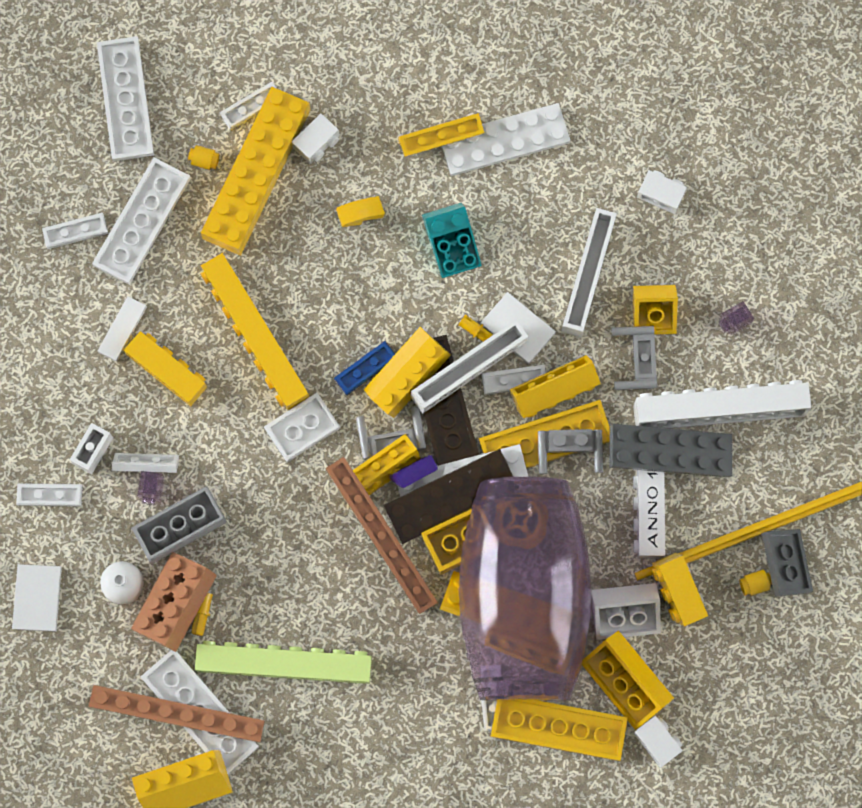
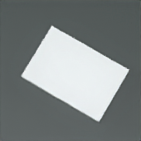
M507 292L482 320L480 325L483 324V328L494 335L514 320H517L529 337L525 344L513 352L529 365L556 334V331Z
M315 393L264 426V429L288 463L339 430L340 426L319 394Z
M18 564L13 630L57 632L61 566Z

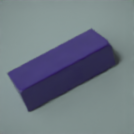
M428 455L391 474L389 478L401 488H405L438 470V467L432 455Z

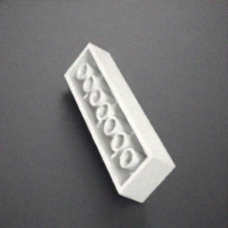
M794 380L786 385H781V382H772L768 386L762 387L759 384H750L746 386L747 388L739 389L738 386L725 387V390L706 388L704 392H695L694 389L682 391L681 394L666 391L658 396H653L652 393H644L636 398L633 406L635 425L677 428L804 417L811 409L809 384L802 383V380Z

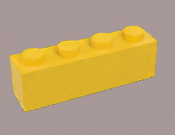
M140 331L124 349L126 355L191 407L207 388L204 383L206 379L198 372L193 374L188 370L189 365L182 359L177 361L173 358V352L166 346L162 348L156 344L157 340L151 334L147 333L145 335Z
M585 355L510 389L518 412L524 419L535 416L541 410L553 408L559 402L573 399L579 393L591 391L601 383L594 363Z

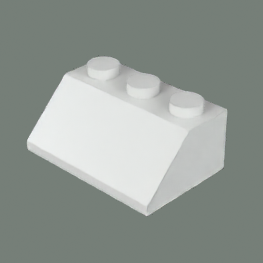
M656 583L591 590L596 640L607 639L618 630L624 637L661 633L660 598Z

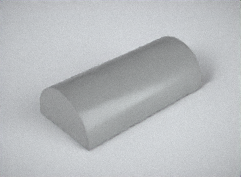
M208 486L137 524L132 527V530L152 565L228 522Z

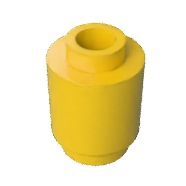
M196 145L195 148L190 149L188 160L191 161L193 166L211 170V168L216 170L220 153H216L213 149Z
M763 569L744 575L742 579H739V584L744 596H753L769 591L772 581L770 573H766Z

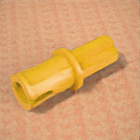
M466 314L458 324V326L473 335L472 338L477 337L483 342L493 336V334L483 328V324L480 325Z
M207 593L194 618L191 633L194 635H204L207 618L211 615L209 609L213 594Z

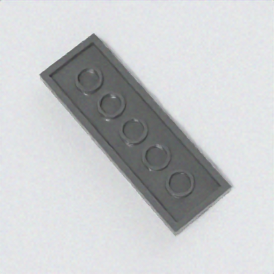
M611 424L609 468L732 477V434Z

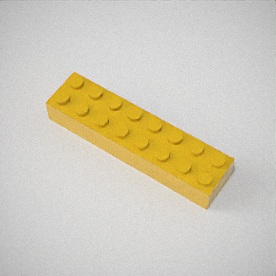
M271 86L202 228L201 236L203 240L241 256L293 148L292 141L299 135L311 111L309 102Z

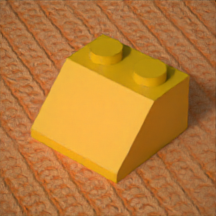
M676 285L633 286L634 327L654 326V335L676 334L678 308Z

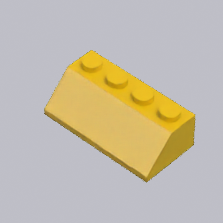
M419 327L364 388V391L386 414L395 418L412 399L410 397L411 391L430 379L451 354L422 327Z
M619 630L603 641L580 662L622 715L628 717L627 721L635 730L674 699L672 694Z
M211 750L132 777L137 799L143 808H189L233 793L221 750Z

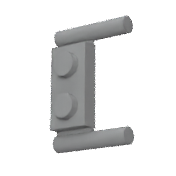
M654 326L611 328L612 336L633 335L635 381H614V390L657 388Z
M417 406L410 408L414 429L370 437L367 435L364 416L356 417L363 459L371 458L404 434L407 435L417 450L426 449L419 408Z
M602 430L538 431L539 474H548L547 453L594 452L595 473H603Z

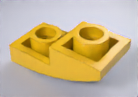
M379 196L353 201L336 208L342 227L361 225L365 220L381 219L385 215Z

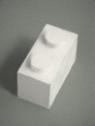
M320 113L292 141V147L309 164L314 160L317 162L323 157L324 151L328 147L331 148L338 142L339 130Z
M648 170L637 198L675 214L687 187L677 179L670 180L659 171L652 172Z
M91 423L71 456L70 461L73 465L92 475L113 440L112 435Z
M655 715L633 734L661 768L683 750L680 748L682 746L680 740L675 735L671 736L667 731L669 728L667 723L661 717L658 719Z

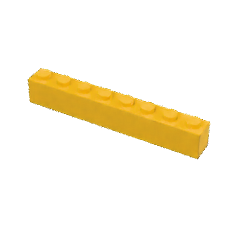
M221 253L202 264L203 272L200 273L206 285L208 283L212 285L213 290L211 293L217 302L221 300L224 305L221 309L226 318H232L235 323L232 327L237 336H243L246 341L243 343V346L248 354L253 353L256 360L253 362L258 371H264L267 377L264 380L269 389L274 388L278 395L275 398L280 407L285 406L288 411L309 398L307 390L224 254Z

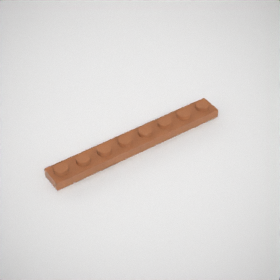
M342 457L325 469L417 612L421 614L438 603L346 459Z
M93 685L89 707L259 743H261L265 721L97 685Z

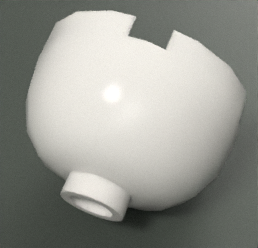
M125 561L114 562L102 573L100 581L101 590L105 597L115 604H130L141 595L144 578L139 568L132 563Z

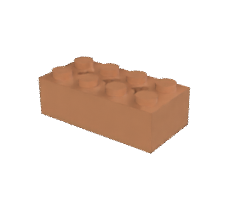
M172 552L131 629L176 652L217 575L208 568Z

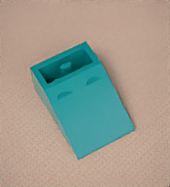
M462 202L422 214L426 232L442 278L482 266L467 211Z

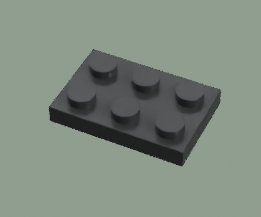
M800 529L762 533L775 597L812 593L813 587Z

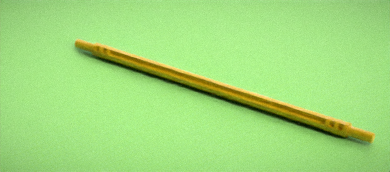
M862 481L678 554L684 556L686 563H690L759 536L764 532L772 531L862 495ZM650 566L635 572L636 580L651 576V569L654 567Z

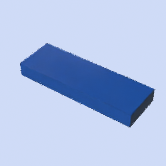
M384 341L334 377V380L343 392L348 395L379 373L395 353Z

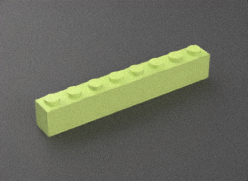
M203 641V644H197L195 671L201 673L370 684L372 656H368V652L355 651L353 655L346 654L345 650H333V653H324V649L311 648V652L302 651V647H289V650H281V646L268 645V649L259 648L258 644H246V647H237V643L224 642V646L216 645L214 641Z

